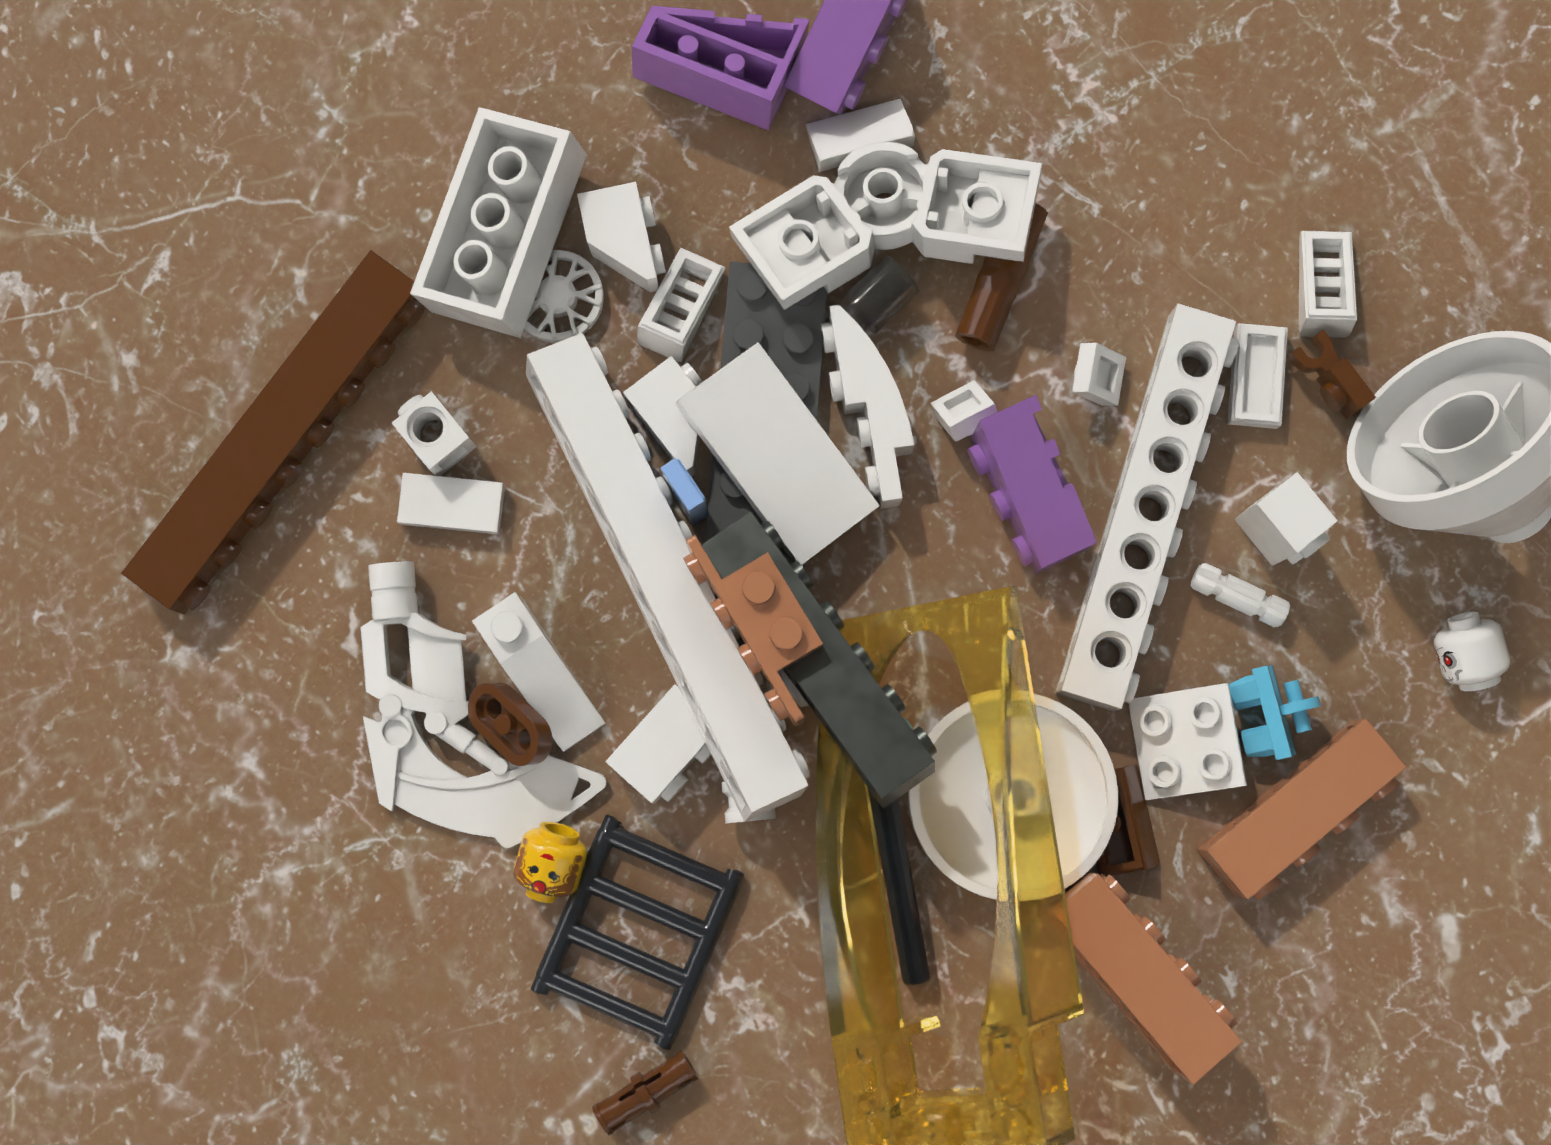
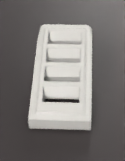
M1301 231L1299 236V334L1302 337H1314L1324 329L1330 338H1346L1350 336L1357 321L1352 232ZM1313 252L1339 253V259L1313 258ZM1314 272L1339 273V277L1314 276ZM1315 292L1338 293V297H1317Z
M680 248L638 325L637 342L645 348L668 358L672 356L675 361L682 362L719 286L726 267ZM682 271L705 280L704 287L681 277ZM675 289L697 300L694 303L672 292ZM665 307L687 316L686 321L664 312Z

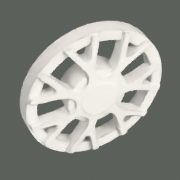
M552 250L549 258L552 264H547L546 267L549 277L540 283L536 294L537 300L534 301L528 316L529 318L536 309L541 307L547 314L546 318L538 329L528 321L524 327V330L533 337L551 343H557L589 331L598 320L604 303L603 286L594 267L580 255L564 250ZM558 260L572 262L567 277L556 275ZM577 265L583 268L579 271H576ZM589 274L594 285L576 291L572 282L583 275ZM595 292V299L588 297V294ZM578 299L593 304V308L587 318L573 311ZM568 315L572 330L556 333L554 317L559 318ZM575 319L582 321L577 327L575 326ZM548 325L551 327V333L544 331Z

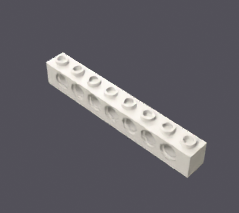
M1179 303L1168 316L1056 688V694L1113 712L1122 709L1124 702L1131 703L1135 696L1140 678L1139 674L1133 672L1138 653L1145 655L1149 648L1154 632V626L1147 624L1152 605L1160 606L1168 585V577L1161 575L1166 557L1174 558L1177 553L1183 529L1176 527L1181 508L1189 509L1195 494L1197 481L1191 480L1190 476L1195 461L1202 462L1209 447L1211 434L1204 432L1209 414H1217L1224 396L1225 386L1218 384L1223 366L1230 368L1237 352L1239 339L1232 337L1236 324L1234 320ZM1194 357L1198 359L1203 365L1204 375L1202 377L1188 375L1182 367V358ZM1171 403L1183 405L1190 415L1189 424L1180 425L1173 422L1168 415V405ZM1164 450L1169 452L1176 461L1175 472L1166 473L1160 471L1153 461L1154 451ZM1150 497L1160 504L1162 516L1159 521H1150L1142 516L1139 510L1141 498ZM1127 545H1138L1145 550L1148 557L1145 569L1138 570L1128 565L1124 557ZM1121 592L1131 598L1134 610L1130 618H1120L1112 612L1110 598L1113 593ZM1099 641H1110L1118 648L1119 661L1115 667H1105L1097 660L1095 648Z

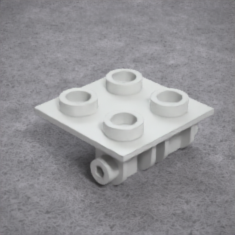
M1229 683L1133 698L1132 702L1129 703L1145 800L1247 786Z

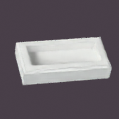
M1237 323L1235 326L1233 338L1239 339V344L1231 365L1227 424L1278 429L1281 426L1287 327Z
M403 473L397 523L408 526L499 535L505 484L502 482Z

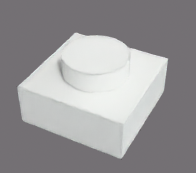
M1080 343L1078 361L1074 370L1072 392L1101 406H1117L1126 357L1099 343Z
M975 380L930 403L936 419L955 442L966 436L973 435L980 420L997 413L995 403Z

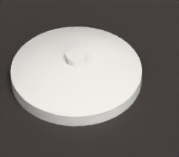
M998 692L980 696L960 705L943 717L929 732L928 736L937 749V753L932 756L935 760V772L908 791V804L913 829L920 845L932 863L945 876L964 889L980 896L1002 901H1028L1047 897L1062 891L1079 880L1093 867L1106 848L1114 829L1118 809V786L1113 763L1107 749L1096 732L1082 717L1070 708L1048 697L1026 692Z

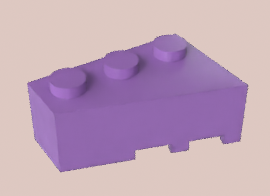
M824 0L785 81L784 87L839 115L844 114L847 107L854 110L866 86V82L862 81L870 64H876L880 59L889 39L886 35L896 17L899 18L908 0Z
M651 6L632 45L633 77L769 131L788 88L784 87V84L807 38L810 19L794 18L793 23L762 21V15L746 14V19L716 17L715 11Z
M1036 395L980 420L970 439L973 446L967 449L970 460L978 475L987 474L995 492L990 493L989 496L996 514L1001 521L1009 519L1017 536L1011 539L1019 561L1024 567L1031 565L1035 575L1091 549L1097 543L1074 485L1067 483L1055 459L1056 456L1060 455L1055 439L1046 440L1034 416V413L1042 410Z

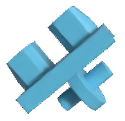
M1273 665L1252 669L1253 675L1245 676L1229 684L1235 711L1262 705L1266 725L1241 730L1247 757L1275 755L1276 760L1292 757L1297 753L1286 715L1292 714L1296 733L1312 730L1307 710L1321 706L1319 696L1304 699L1299 680L1283 683L1288 700L1287 704H1283Z

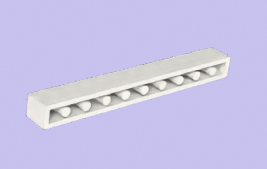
M580 333L527 354L526 377L744 822L800 797L809 786L806 781L810 776L808 766L798 749L791 751L782 733L786 731L785 721L778 719L759 687L763 684L761 672L752 675L737 650L739 645L736 641L740 639V635L735 626L725 630L713 611L710 602L716 599L714 597L715 593L708 581L698 585L685 564L683 558L690 554L686 540L692 537V534L684 521H676L670 505L673 504L670 490L661 476L655 478L648 464L651 456L646 441L640 433L633 434L626 420L629 417V411L624 397L618 389L612 391L605 378L608 371L600 350L597 347L590 348L584 334Z

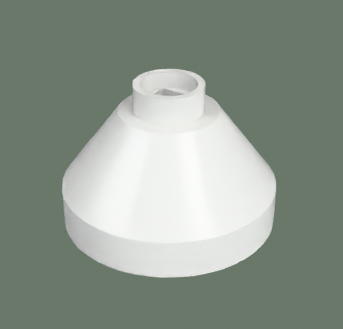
M1494 331L1450 342L1416 359L1395 374L1374 394L1376 398L1363 408L1355 421L1347 445L1348 469L1370 504L1386 520L1412 529L1489 537L1499 543H1514L1527 539L1540 531L1550 520L1551 343L1547 340L1525 332Z

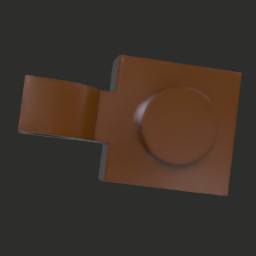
M1324 329L1311 339L1313 345L1318 350V358L1312 359L1308 357L1300 346L1287 356L1292 365L1298 370L1305 373H1318L1319 377L1316 380L1321 386L1320 394L1323 400L1333 411L1341 412L1346 419L1376 398L1347 358L1344 357L1341 360L1334 352L1333 343Z

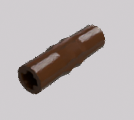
M1035 204L1023 262L985 256L982 268L977 275L972 294L955 334V337L962 343L979 350L994 351L1048 215L1046 209L1041 205Z

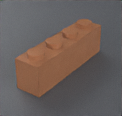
M1366 718L1353 720L1196 850L1236 898L1248 900L1253 896L1256 900H1260L1280 884L1281 880L1277 875L1291 863L1295 867H1299L1314 857L1320 850L1317 842L1332 830L1336 835L1351 826L1360 816L1356 809L1369 798L1376 802L1393 791L1399 784L1395 777L1406 768V765Z

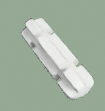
M1202 563L1196 569L1190 586L1192 589L1206 596L1212 593L1216 595L1215 600L1251 617L1257 614L1260 621L1272 627H1279L1286 620L1290 610V603L1275 595L1267 597L1265 596V590L1231 574L1223 576L1221 575L1222 570L1207 563Z

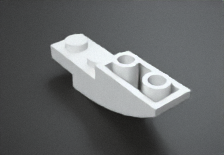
M840 305L830 306L829 322L821 323V330L823 331L825 353L834 352L837 371L829 372L833 402L842 401L844 415L864 412L865 417L857 418V429L861 448L870 447L873 466L865 467L867 489L872 496H878L880 509L900 506L903 497L896 456L912 454L914 448L909 418L900 391L881 354L860 325Z

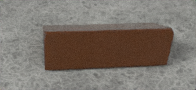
M1136 764L1114 769L1118 786L1117 817L1110 840L1102 855L1096 861L1099 874L1102 873L1105 877L1147 870L1160 864L1142 781Z

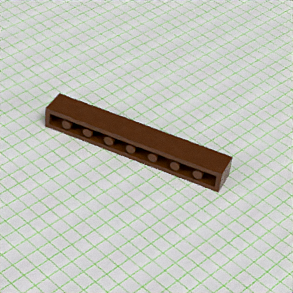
M372 250L369 251L121 572L123 576L169 610L184 615L188 609H196L206 599L211 589L208 583L220 568L226 569L235 561L242 549V545L239 543L250 528H258L268 518L273 508V505L270 503L282 487L288 488L297 480L304 467L301 462L313 447L319 448L326 442L334 429L332 422L342 408L351 407L359 399L365 388L363 383L365 378L374 367L380 368L389 360L395 349L393 342L405 327L407 329L413 327L423 315L425 306L410 294L415 281Z

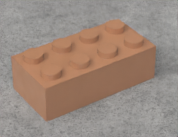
M1087 872L1075 883L1059 891L1037 913L1170 1069L1194 1085L1242 1043L1232 1030L1238 1022L1219 1000L1215 998L1212 1001L1206 994L1202 995L1196 987L1202 982L1200 977L1181 957L1176 959L1172 954L1167 955L1160 946L1166 941L1164 935L1146 916L1141 918L1138 914L1135 913L1133 915L1125 906L1131 899L1130 896L1111 875L1105 877L1102 873Z

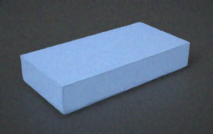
M674 458L660 467L670 493L692 526L707 518L706 499L680 459Z

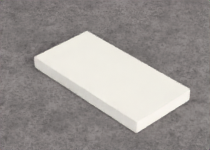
M759 342L675 403L764 523L769 521L778 532L785 544L783 549L793 562L798 561L801 565L880 506Z

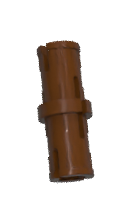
M680 1050L676 1055L644 1075L638 1072L630 1077V1084L600 1103H596L592 1106V1109L601 1127L610 1136L614 1131L647 1110L651 1114L661 1108L660 1102L690 1083L697 1081L699 1078L686 1054Z

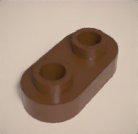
M502 682L484 683L473 690L468 702L470 721L474 728L500 754L516 766L539 764L547 758L552 747V733L549 724L510 685Z

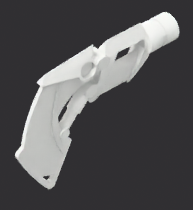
M387 562L368 565L370 591H372L371 606L373 620L360 627L365 690L367 693L380 699L379 710L382 713V720L379 722L363 716L379 804L392 812L395 811V805L417 817L452 830L494 837L501 846L510 848L521 843L523 835L527 831L539 828L542 822H558L605 788L607 781L604 775L550 755L539 764L513 765L505 757L476 739L474 733L459 724L461 720L469 715V701H466L461 640H466V634L442 628L418 613L414 562ZM403 624L408 627L412 688L391 676L387 635L388 625ZM415 712L426 713L424 726L429 733L435 734L462 754L467 753L491 771L481 775L466 777L445 764L425 741L417 724ZM579 778L589 781L590 787L572 799Z

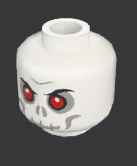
M1465 612L1448 618V627L1439 631L1434 639V646L1443 678L1449 683L1459 685L1461 691L1483 690L1500 683V675L1505 673L1510 666V656L1501 625L1494 620L1480 619L1478 612Z

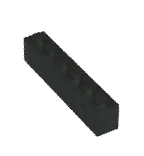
M750 511L701 545L721 579L767 552L769 553L823 643L822 647L783 669V671L882 808L888 806L935 772V760L932 756L937 753V749L920 726L912 730L901 716V713L906 708L900 697L889 684L882 688L878 685L870 674V671L875 668L872 660L858 642L850 646L839 632V630L845 627L841 618L828 601L819 605L809 591L814 587L812 579L798 561L790 565L780 552V549L785 544L769 521L760 525Z

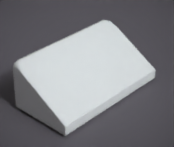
M901 99L806 124L819 172L839 167L841 162L850 153L867 144L895 142L913 147L915 141V133Z

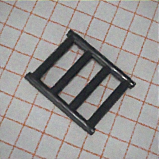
M605 815L588 851L578 888L569 895L530 989L536 994L548 995L549 991H552L655 1036L654 1043L664 1050H671L735 902L744 873L728 868L726 873L624 830L620 828L622 822L617 821L614 816ZM612 847L716 891L705 920L600 876ZM594 895L695 939L696 941L684 969L580 924L591 896ZM571 943L674 987V993L664 1016L657 1015L559 972Z

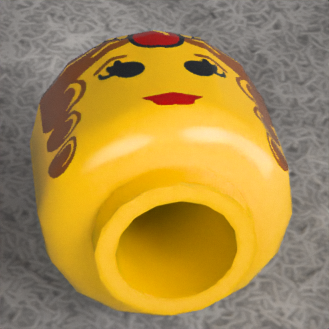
M542 822L539 828H533L523 835L514 865L513 876L521 886L526 888V896L538 902L553 903L556 897L569 896L577 890L587 858V848L579 840L577 830L557 822Z

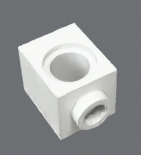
M432 391L425 397L417 395L408 400L398 410L399 417L392 422L393 426L435 476L444 474L477 447ZM433 420L441 421L443 423L441 436L433 442H422L420 439L422 427Z

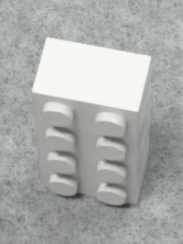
M478 108L410 292L430 312L521 338L587 156L571 131Z

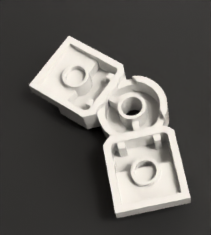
M875 142L854 150L841 162L835 183H831L827 177L813 175L729 226V230L735 243L784 310L823 286L830 293L869 269L875 249H895L913 242L924 257L973 264L975 255L1023 262L1042 175V163L942 149L930 156L929 163L925 165L918 158V153L906 145L895 142ZM881 193L893 194L891 197L885 199L875 197Z

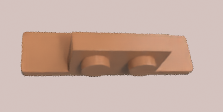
M695 535L686 540L690 554L683 558L689 571L698 585L708 581L717 596L716 600L710 602L713 611L725 630L735 626L745 643L738 647L737 650L751 674L755 675L762 671L772 689L764 695L778 719L782 721L789 717L794 726L804 722V716L778 672L822 647L821 639L768 552L721 579Z

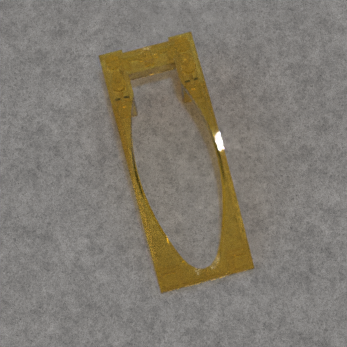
M1008 586L844 619L842 622L845 627L839 630V632L850 646L858 642L866 651L875 666L870 671V674L878 685L892 658L909 636L919 631H931L943 639L948 646L958 667L967 694L982 750L992 804L998 872L992 962L983 1017L978 1035L985 1087L919 1091L911 1036L941 1025L937 1016L902 1017L868 787L819 720L816 764V863L819 923L827 1009L846 1145H1065L1076 1138L1058 1025L1084 1015L1017 586Z

